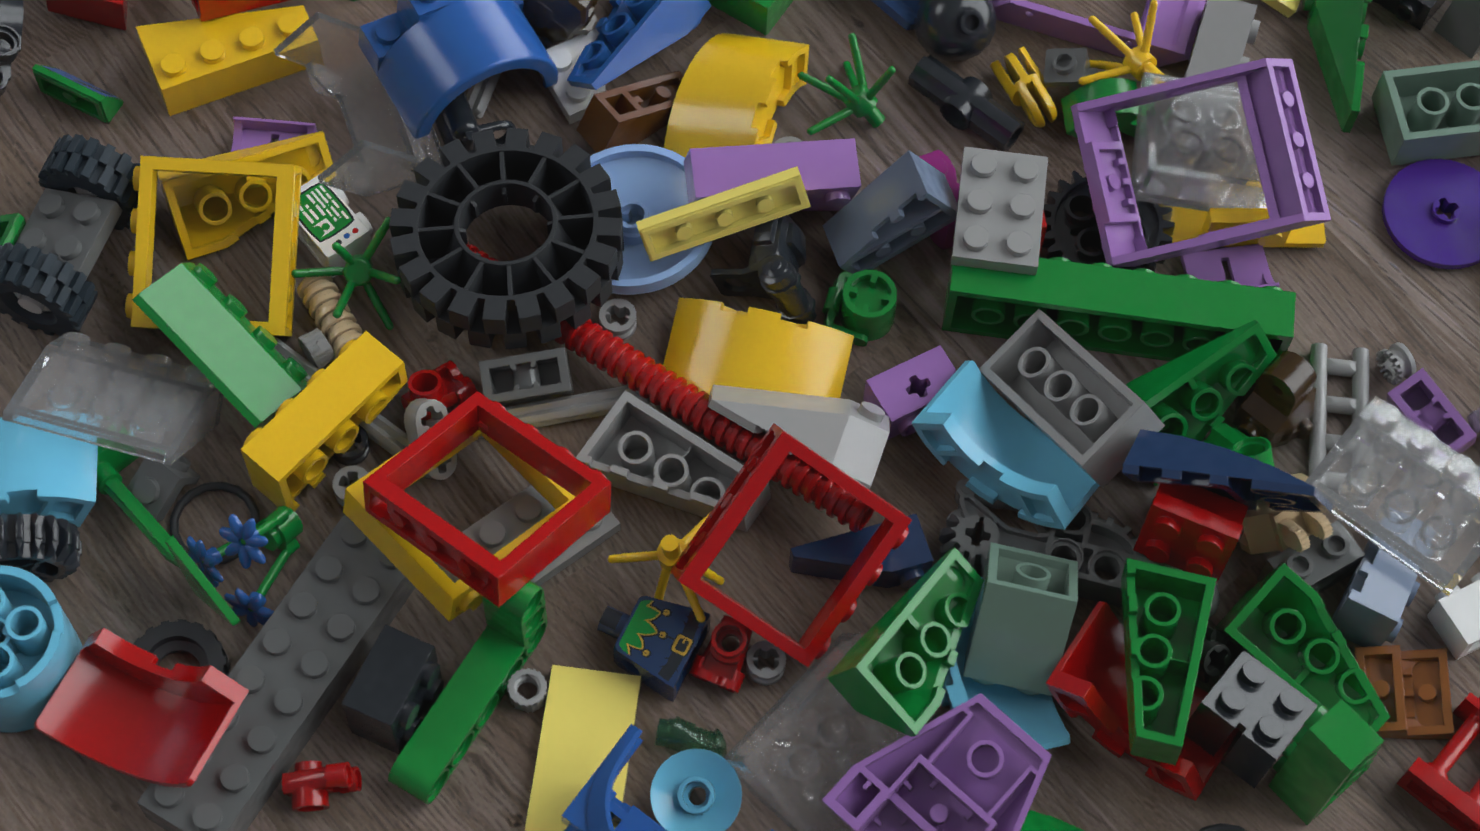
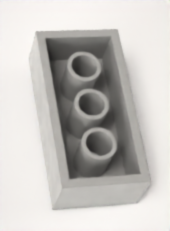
M1040 309L979 368L981 373L1003 396L1101 488H1104L1123 468V463L1140 429L1159 432L1165 426L1140 397Z

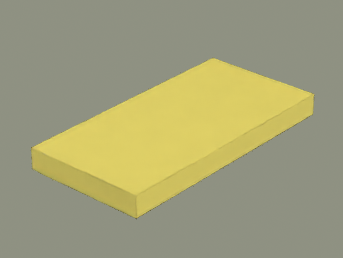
M552 665L525 831H564L567 828V825L562 822V814L626 732L630 724L635 726L641 676ZM629 761L619 773L612 788L617 793L615 797L621 802L624 800ZM612 820L615 829L618 826V823Z

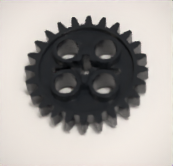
M1073 171L1071 184L1060 179L1058 181V192H1048V204H1044L1043 209L1047 230L1042 247L1048 248L1046 257L1048 259L1063 257L1071 262L1084 264L1106 263L1087 177L1083 178L1078 172ZM1138 172L1131 178L1139 217L1142 220L1141 225L1147 249L1170 244L1173 240L1171 235H1173L1175 223L1169 221L1172 216V207H1163L1166 199L1165 193L1153 196L1156 184L1154 181L1144 186L1140 184L1142 173ZM1083 211L1089 215L1079 217L1074 215L1073 212ZM1087 246H1093L1098 248L1100 251L1088 252L1083 248ZM1165 260L1157 261L1156 263L1164 264ZM1152 262V263H1148V264H1144V265H1139V266H1133V267H1114V268H1121V269H1128V270H1135V269L1144 268V269H1150V270H1152V271L1155 272L1156 263H1155V262Z

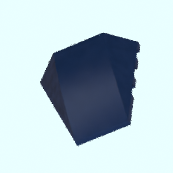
M1140 429L1123 463L1122 473L1134 482L1156 483L1158 487L1160 484L1202 487L1249 506L1247 510H1256L1257 502L1270 503L1269 508L1275 511L1332 513L1333 504L1316 487L1272 465L1224 447L1184 436Z

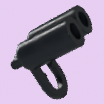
M464 92L451 101L435 120L444 145L459 139L467 152L474 150L472 133L491 129L495 132L507 130V128H516L511 121L507 120L478 125ZM506 133L495 139L496 145L505 144Z

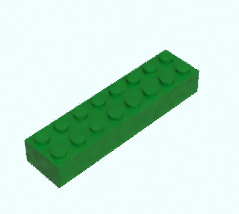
M1039 257L1036 275L951 265L946 288L942 330L1009 339L1040 309L1085 350L1172 361L1256 320L1260 323L1277 354L1269 364L1271 366L1283 352L1288 350L1294 338L1296 292L1283 291L1276 286L1253 287L1240 285L1232 280H1222L1219 282L1202 280L1189 274L1177 276L1158 274L1144 268L1128 270L1114 268L1106 263H1077L1063 257H1052L1049 259Z

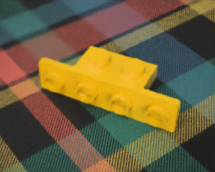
M1163 206L1172 207L1173 210L1171 220H1169L1175 223L1174 232L1171 235L1173 238L1172 243L1196 238L1204 233L1269 218L1267 207ZM1324 223L1221 247L1259 244L1263 247L1322 248L1326 242Z

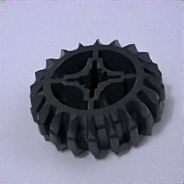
M21 512L17 514L2 513L0 515V565L26 570L40 578L43 582L51 583L54 579H64L77 571V567L80 566V556H82V541H80V532L77 530L76 525L69 523L64 518L56 519L53 515L42 516L37 513L22 514Z

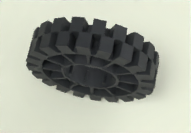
M507 128L505 144L496 145L493 129L472 133L474 150L467 152L459 139L440 147L442 164L427 156L414 168L416 183L405 180L396 195L399 208H392L389 223L392 236L390 242L397 274L401 278L400 285L406 298H412L414 310L427 323L436 318L438 331L455 340L464 329L467 330L470 345L491 348L495 334L504 336L506 349L527 347L526 332L536 330L542 344L562 337L561 321L566 320L574 329H577L591 318L590 302L599 307L604 305L612 294L611 279L619 280L623 266L622 251H624L622 212L617 190H611L609 175L600 163L591 167L589 153L576 144H573L563 153L562 137L543 131L536 144L530 145L528 129ZM506 205L527 207L535 213H540L548 221V239L535 252L521 259L512 261L489 260L481 257L479 253H474L466 246L468 244L466 233L468 226L482 213L495 207Z

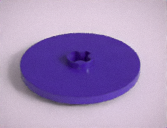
M1427 159L1415 162L1396 174L1391 180L1382 202L1384 225L1394 243L1414 260L1435 268L1462 269L1480 263V172L1468 165L1453 160ZM1438 208H1440L1443 213L1450 212L1452 214L1450 219H1448L1445 214L1438 215L1436 213Z

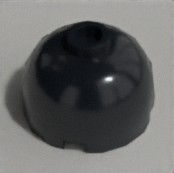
M920 0L917 18H914V29L918 42L928 54L946 61H964L979 55L990 44L996 31L997 15L991 0Z

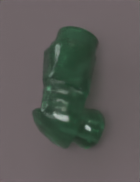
M678 716L675 719L659 718L655 745L664 746L677 752L688 749H705L717 753L723 758L727 756V744L724 735L717 727L713 732L697 727L696 724Z

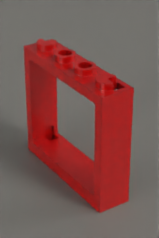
M478 391L363 481L365 511L497 607L503 605L611 511V482L603 473L596 469H591L575 458L567 448L556 445L541 435L533 425L525 424L509 413L502 404L490 400ZM478 430L575 496L574 499L502 560L403 491Z
M773 423L670 571L678 582L806 667H809L814 659L818 660L826 653L831 644L830 636L839 623H845L852 616L857 607L856 599L865 586H871L878 579L883 570L882 562L891 549H897L904 542L909 532L908 525L912 519ZM789 452L885 517L798 642L702 579L704 573Z

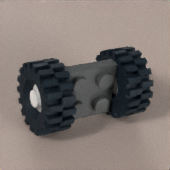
M69 134L63 135L62 138L59 137L38 175V178H40L38 181L39 185L44 187L45 190L15 245L10 242L5 243L3 246L0 245V312L2 314H9L12 316L11 320L19 324L23 322L28 325L29 329L35 331L37 329L43 330L44 334L50 336L56 333L60 338H67L68 335L74 337L79 333L98 296V292L94 290L95 285L93 282L86 280L113 229L123 230L124 227L130 229L132 209L138 207V191H135L133 188V171L135 166H140V164L132 163L130 161L132 159L131 156L125 152L123 154L116 152V147L108 143L106 146L101 145L98 139L90 137L89 141L83 135L75 134L74 137H71Z

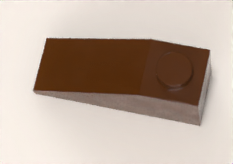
M675 71L594 94L576 130L596 153L615 146L638 144L668 124L673 102L684 75L680 71Z

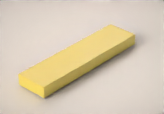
M798 166L636 221L650 262L809 208L811 205Z

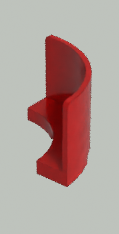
M1099 601L1045 684L1059 705L1071 718H1076L1078 715L1082 716L1083 719L1096 729L1091 737L1116 757L1120 758L1124 752L1130 755L1124 629L1108 603ZM1197 686L1194 688L1189 718L1208 694ZM1235 728L1214 757L1187 736L1184 737L1183 747L1176 766L1134 755L1130 756L1148 767L1145 776L1196 801L1239 729Z
M102 628L90 634L34 722V727L44 735L78 754L125 775L161 786L187 788L196 781L249 690L212 665L199 667L176 663L172 670L156 665L159 660L157 655L131 644L106 628Z

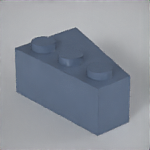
M908 150L822 226L839 267L854 274L858 271L872 270L954 222L956 220L957 202L945 174Z
M1389 506L1386 507L1376 522L1363 550L1365 556L1353 572L1332 617V621L1345 639L1362 647L1381 646L1385 640L1393 643L1404 619H1401L1405 606H1410L1420 586V583L1415 581L1420 569L1426 570L1435 553L1436 547L1430 545L1436 531L1435 528Z

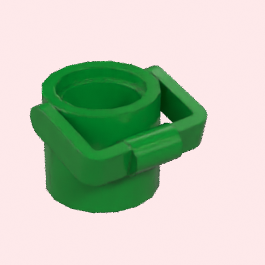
M865 269L854 274L847 271L841 272L835 280L834 286L828 289L822 310L825 314L823 325L853 335V344L857 346H866L868 341L882 338L890 331L894 324L897 302V289L894 281L888 275L878 270ZM840 307H841V318H840V320H841V323H842L843 327H842V326H839V325H836V324H833V323H834V320H835V316H838V314H839Z

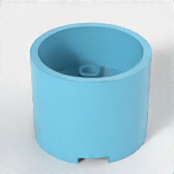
M0 565V642H2L0 643V732H21L35 728V720L83 646L53 592L40 578L17 567Z

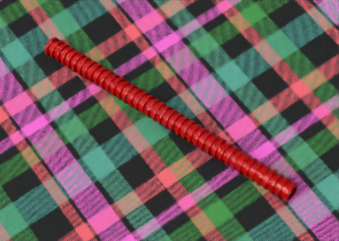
M466 244L471 251L479 253L481 257L498 261L493 257L489 258L487 253L479 251L478 247L473 244ZM591 319L587 320L577 329H574L566 320L560 322L562 337L555 339L557 343L565 344V348L575 351L576 355L581 358L586 357L588 363L596 364L599 370L607 371V375L610 377H618V382L623 385L628 384L629 389L634 392L639 391L641 397L645 399L650 397L652 404L656 406L660 404L663 411H671V415L674 418H682V423L687 426L693 425V430L698 433L704 432V437L712 440L715 438L716 445L720 447L726 445L727 452L731 454L737 452L738 459L742 461L749 459L765 436L764 432L761 434L752 433L709 408L708 393L703 390L698 392L697 386L694 384L688 385L686 379L683 377L677 378L675 372L672 370L666 371L664 365L661 363L656 364L653 358L650 356L645 357L642 351H634V346L629 343L624 344L623 339L618 336L613 337V333L607 329L603 330L601 325L597 323L592 324ZM794 454L787 455L771 478L774 482L781 480V486L787 490L792 487V493L796 496L804 495L805 502L809 504L815 502L816 509L820 511L826 509V515L830 518L837 516V521L844 526L848 523L849 530L854 533L865 527L875 511Z

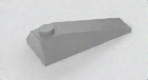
M713 384L709 395L708 407L757 434L763 433L764 430L768 432L772 424L775 423L870 489L890 433L889 416H886L884 410L877 405L866 401L859 404L850 399Z

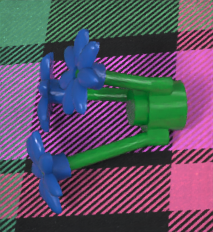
M287 506L277 507L257 524L253 518H250L242 525L239 518L235 514H231L228 518L230 528L222 527L219 529L220 535L229 542L217 549L211 547L206 550L201 539L196 542L191 536L187 538V545L190 549L188 555L195 563H198L199 569L215 588L219 586L218 582L224 581L222 575L214 567L223 561V556L238 554L241 566L247 569L251 566L252 560L259 564L266 563V558L258 547L264 546L270 551L281 550L256 592L253 591L248 596L241 589L237 588L234 593L235 596L229 593L224 595V599L233 606L231 609L237 616L246 615L247 622L252 627H256L258 623L264 626L273 614V610L263 607L266 603L265 595L288 558L300 548V544L295 538L303 532V524L300 517Z

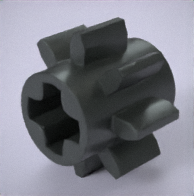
M1209 626L1206 629L1196 678L1204 683H1208L1210 676L1223 675L1229 667L1233 655L1229 648L1225 646L1229 636Z

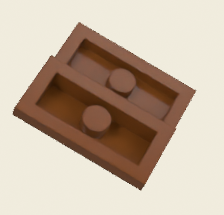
M1400 645L1355 647V660L1359 667L1364 670L1391 716L1377 731L1381 738L1451 739L1454 735L1447 648L1401 651Z

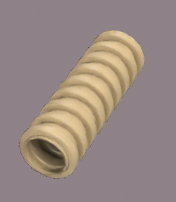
M331 276L306 277L297 287V293L303 299L305 307L309 309L308 312L312 319H315L314 323L317 328L321 329V332L331 345L336 359L341 348L352 339L357 340L362 335L363 330L356 323L355 316L350 313L351 309L348 304L340 318L333 316L341 293H338L339 289L333 283Z

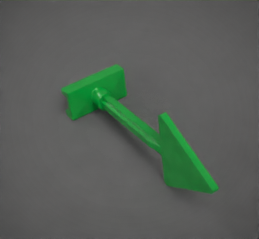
M117 423L98 437L96 489L101 494L108 495L160 554L182 571L195 595L234 627L240 622L238 616L173 535L170 536L122 483V476L119 472L141 456L127 431Z

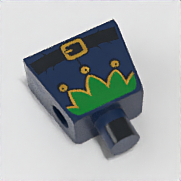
M641 596L631 615L608 606L601 616L597 630L617 639L613 648L614 662L617 666L631 675L641 676L642 683L667 700L674 702L693 664L695 656L698 654L710 631L711 614L703 611L706 619L704 622H698L690 607L649 596Z

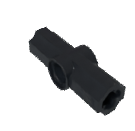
M931 55L928 57L924 56L916 64L909 76L908 84L938 105L942 116L950 125L960 130L970 128L1000 151H1008L1016 143L1024 130L1025 122L994 101L991 91L981 80L971 76L964 79Z

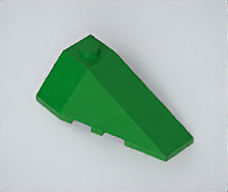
M1285 563L1279 564L1246 592L1215 627L1219 632L1229 636V640L1241 651L1245 650L1317 704L1318 706L1314 711L1321 705L1330 710L1343 699L1376 733L1391 717L1364 670L1359 667L1341 631L1337 629L1318 592Z

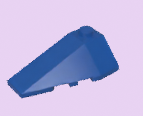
M610 0L609 3L613 9L608 18L599 19L595 27L599 35L594 42L584 47L567 79L568 83L574 87L592 90L599 89L689 34L690 31L701 23V18L710 9L711 4L708 0Z

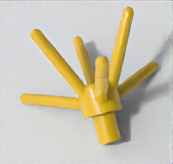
M1156 0L1150 2L1144 35L1138 13L1132 12L1130 15L1137 46L1132 49L1093 15L1088 18V21L1119 49L1125 57L1123 63L1089 60L1091 68L1106 71L1079 78L1078 82L1080 85L1129 73L1138 81L1146 79L1151 85L1160 84L1165 81L1166 75L1156 67L1157 59L1149 53L1158 7Z
M710 513L682 539L668 534L662 538L657 551L612 554L608 556V562L628 563L659 560L662 570L654 598L663 600L670 574H672L671 568ZM709 568L703 575L718 585L724 584V578ZM681 584L698 622H704L706 617L696 593Z

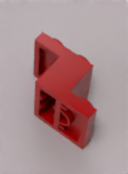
M1160 484L1133 550L1144 554L1151 561L1166 563L1186 572L1216 578L1217 584L1244 527L1242 523L1249 506L1202 487Z

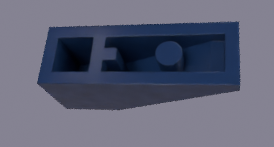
M917 514L908 515L912 521L908 525L909 532L906 539L897 549H891L882 562L883 570L880 576L871 586L891 588L901 585L902 588H911L932 568L934 560ZM881 523L865 527L855 533L851 531L790 548L789 567L791 573L841 581Z

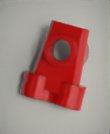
M449 360L433 370L425 369L413 373L408 379L409 391L401 396V403L406 410L413 400L427 398L440 401L448 408L455 404L460 405L477 392V389L471 379L463 376L455 363ZM427 411V415L421 418V420L431 419V412Z
M724 615L721 622L714 628L711 640L703 655L695 656L688 674L738 694L746 676L741 672L753 631L736 619ZM729 636L736 637L739 640V647L732 652L726 651L722 646L725 638Z
M301 761L294 764V772L282 774L283 794L292 798V811L326 810L329 808V793L358 792L362 789L361 771L358 766L351 767L348 761L327 764L325 767L322 766V761Z

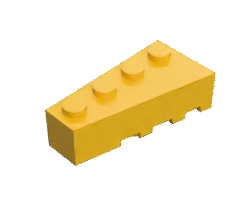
M304 5L237 13L201 22L200 18L135 26L144 54L170 116L323 64L318 37Z
M367 331L357 340L352 339L348 341L339 351L338 357L326 369H319L310 377L304 390L295 398L285 400L269 423L263 428L255 429L246 438L240 450L253 486L277 507L287 506L295 512L300 504L294 499L307 484L315 489L326 476L322 471L334 452L336 454H345L355 443L354 440L359 432V424L362 421L366 424H371L408 380L404 361Z

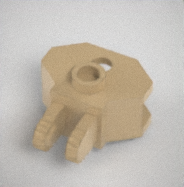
M1303 473L1291 474L1314 486L1311 477ZM1257 502L1256 510H1247L1242 523L1244 525V533L1239 543L1241 549L1251 555L1278 550L1282 552L1289 547L1301 553L1310 548L1311 544L1308 538L1310 535L1324 540L1333 535V527L1323 513L1275 511L1269 508L1270 503Z

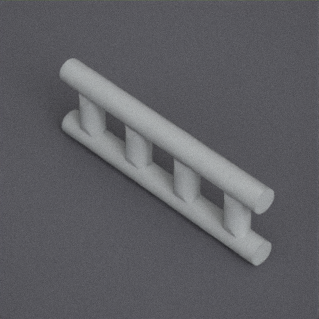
M1314 343L1310 347V365L1315 370L1317 379L1314 384L1316 388L1314 413L1310 419L1313 427L1309 433L1308 476L1312 478L1314 487L1325 497L1326 490L1351 492L1352 506L1357 508L1367 507L1369 505V349L1363 347L1355 348L1352 350V360L1327 358V345L1324 343ZM1327 375L1352 377V398L1328 396ZM1327 412L1352 415V436L1326 434ZM1326 451L1352 453L1351 475L1326 472Z

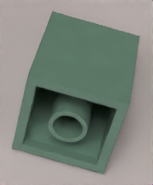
M990 542L982 577L984 582L978 596L966 649L963 676L972 678L974 681L984 685L1000 684L1013 687L1028 695L1044 694L1052 696L1045 683L1064 654L1078 602V562Z

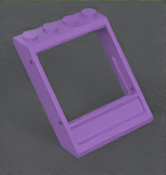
M991 0L997 15L996 20L1119 57H1125L1087 18L1026 0ZM1147 0L1140 23L1143 35L1149 5L1152 0ZM1156 0L1158 7L1149 53L1157 59L1156 67L1158 68L1189 59L1206 0ZM1104 24L1129 48L1132 49L1137 46L1134 32Z
M1263 58L1070 106L1093 203V211L1102 242V250L1105 255L1106 264L1112 267L1144 265L1321 224L1331 220L1292 59ZM1237 82L1269 218L1147 249L1115 111Z

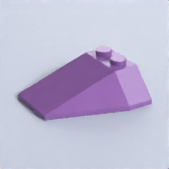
M980 693L925 724L916 736L910 737L906 735L853 765L822 801L852 831H1020L1052 755Z

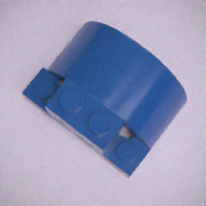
M398 0L396 13L360 26L358 45L414 138L419 139L429 135L436 118L457 96L478 82L498 73L522 68L533 69L543 75V86L545 88L557 84V67L523 14V0Z

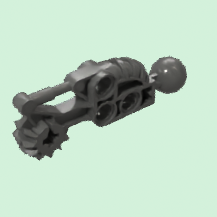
M968 478L961 479L956 485L954 499L958 504V508L947 516V527L940 530L938 539L943 544L939 550L941 558L950 549L955 547L981 577H983L990 542L1077 561L1078 597L1097 602L1103 601L1109 605L1121 608V577L1126 558L1155 563L1144 554L1133 550L1138 537L1136 538L1132 534L1133 529L1126 525L1122 528L1114 523L1115 518L1109 516L1107 520L1099 518V513L1091 511L1086 504L1071 521V523L1079 527V530L1076 531L1050 528L1034 523L1032 524L1038 533L1009 527L986 507L998 510L1003 508L1016 512L1020 510L998 499L992 505L965 486L969 481ZM981 520L983 524L979 538L980 546H974L971 543L975 540L978 523ZM1106 571L1110 573L1114 577V579H1101L1098 575H1096L1095 572ZM1217 584L1215 585L1209 618L1216 613L1220 604Z

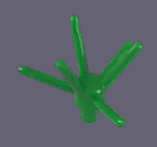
M855 33L848 35L855 72L849 61L843 62V68L851 85L850 90L830 75L826 76L825 81L827 83L804 72L798 73L800 80L843 101L846 105L845 109L807 129L808 135H814L852 114L856 118L864 117L873 128L878 127L885 120V116L876 107L878 99L875 96L893 76L896 69L894 66H890L875 84L868 89Z
M390 217L384 219L363 255L356 254L352 256L338 242L332 244V249L346 262L345 266L295 269L291 272L294 278L344 275L347 284L333 312L335 318L341 317L355 286H363L386 329L392 330L394 328L393 322L370 282L373 277L395 285L401 283L400 277L375 269L370 260L390 228Z

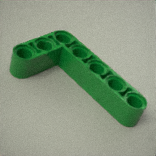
M531 581L500 607H497L483 597L486 628L390 770L388 776L390 783L427 805L432 803L506 694L508 680L511 679L512 674H515L517 670L519 671L524 667L546 631L548 622L544 589Z

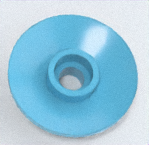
M705 749L684 750L669 757L657 770L650 790L651 807L657 821L667 831H726L733 824L740 811L742 803L740 779L732 765L717 753ZM695 788H703L706 792V800L700 805H694L690 800V794Z

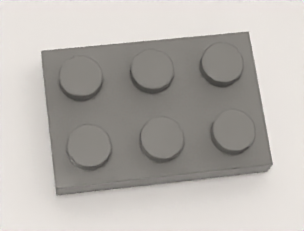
M964 146L951 265L1036 275L1039 263L1048 157Z
M530 485L462 531V533L494 555L553 512L555 508ZM610 511L530 581L538 586L542 585L621 530V524Z

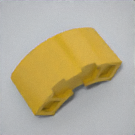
M720 33L712 37L694 56L682 78L671 109L664 148L686 158L689 149L771 144L778 125L775 120H772L777 106L785 107L792 95L800 87L807 84L798 78V73L804 72L807 74L809 44L731 33Z
M679 298L663 365L666 367V371L672 370L675 372L677 378L683 377L686 379L688 385L694 384L697 386L698 392L703 390L709 395L713 384L840 398L854 336L808 321L807 324H796L781 320V313L749 307L748 312H743L726 307L720 301Z

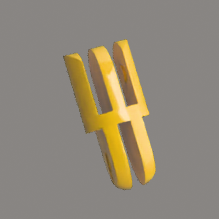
M1023 46L1018 49L1023 66L1015 54L1009 53L1004 56L1005 65L1015 84L999 60L992 62L990 68L1013 104L1021 106L1031 123L1035 127L1041 128L1045 127V121L1040 109L1051 123L1056 120L1058 114L1056 106L1046 90L1047 87L1043 80L1044 76Z

